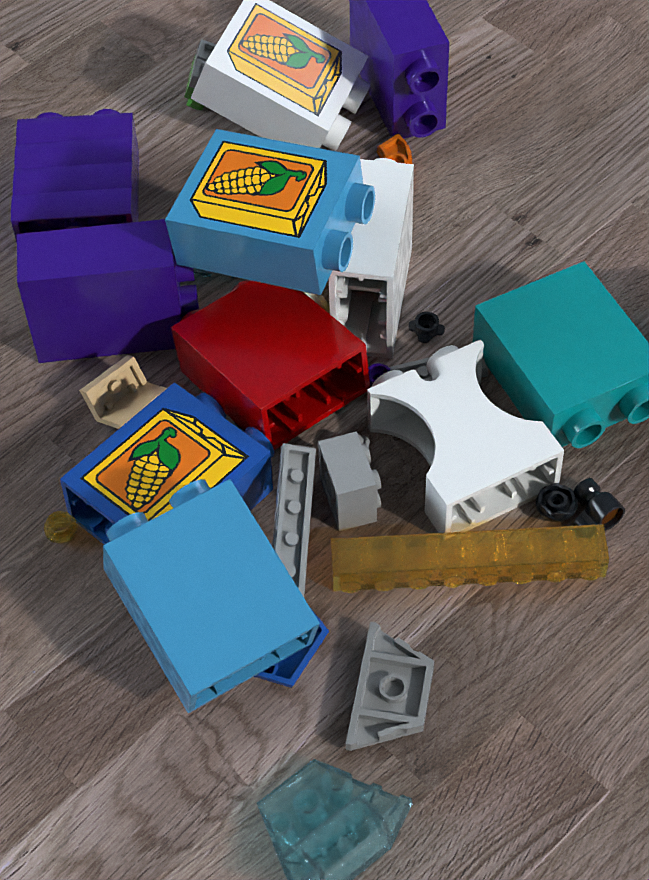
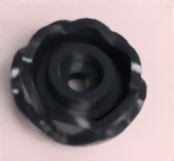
M558 483L544 486L535 500L536 508L540 515L551 522H563L574 515L578 506V499L574 495L573 490Z

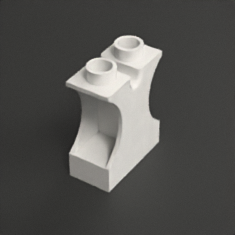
M481 339L460 349L450 345L436 351L426 364V369L432 376V381L423 380L416 370H410L405 373L400 370H392L377 378L371 388L367 389V417L370 432L389 434L403 439L414 446L427 460L430 470L426 474L425 513L444 542L536 499L544 486H549L552 483L559 484L564 449L542 421L525 420L502 411L489 401L482 392L479 385L481 383L484 343Z

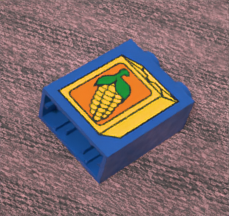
M174 382L60 478L68 516L105 545L110 542L106 533L116 522L136 512H143L148 521L173 509L169 503L172 495L187 484L200 479L206 480L210 488L231 479L251 511L273 491L271 458L274 457V448L268 438L258 429L247 427L242 431L229 422L221 405L210 395L200 393L197 397H194Z

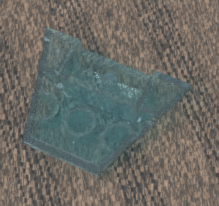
M317 759L310 761L257 802L287 880H353L392 848L413 804L412 798L402 794L400 797L387 793L378 784L372 783L368 785L353 779L351 773Z

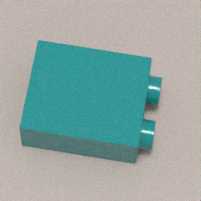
M585 261L475 305L473 342L481 339L484 343L483 359L485 364L523 418L531 421H542L561 447L571 443L574 448H583L595 442L604 433L605 428L625 419L631 424H637L649 418V342Z

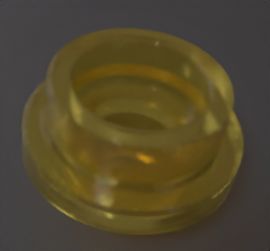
M65 511L53 512L47 517L44 524L45 536L54 543L70 541L76 535L78 529L75 518ZM65 527V529L57 531L58 528Z

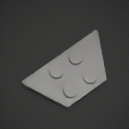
M370 622L348 728L345 745L346 750L350 751L419 733L424 729L435 661L422 652L414 651L408 643L399 637L396 640L381 631V626L376 622Z

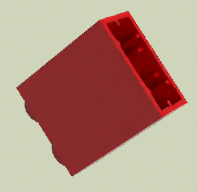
M244 280L235 285L230 293L201 310L196 309L188 312L180 322L171 327L181 372L201 391L213 397L221 405L224 412L243 430L247 427H254L268 438L274 450L371 388L366 344L304 292Z

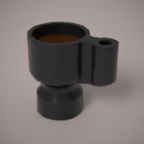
M593 478L584 479L573 490L578 502L581 505H586L584 511L575 519L573 526L586 540L592 539L600 530L606 531L611 529L623 518L625 514L624 506L611 493L601 492V487Z

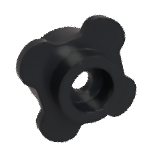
M421 312L415 317V320L410 321L408 324V329L416 333L418 341L421 343H428L433 337L441 336L445 333L444 325L439 324L438 316L432 312Z

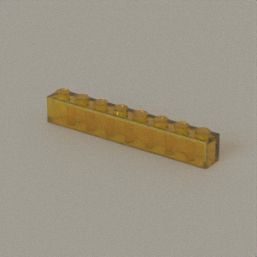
M604 524L331 539L333 592L355 593L359 590L372 589L389 591L394 588L409 587L412 589H424L428 586L455 588L466 584L490 586L504 582L525 584L530 581L548 580L550 582H560L565 579L579 578L595 580L599 577H606L609 564Z

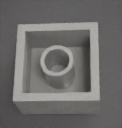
M357 431L318 441L320 480L338 531L377 522V508L381 507V500L377 489H381V481L378 471L376 469L371 470L370 468L371 455L367 443L361 444Z

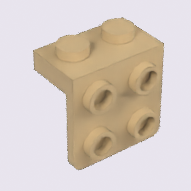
M126 355L79 391L97 422L120 429L167 388L148 383L135 357Z

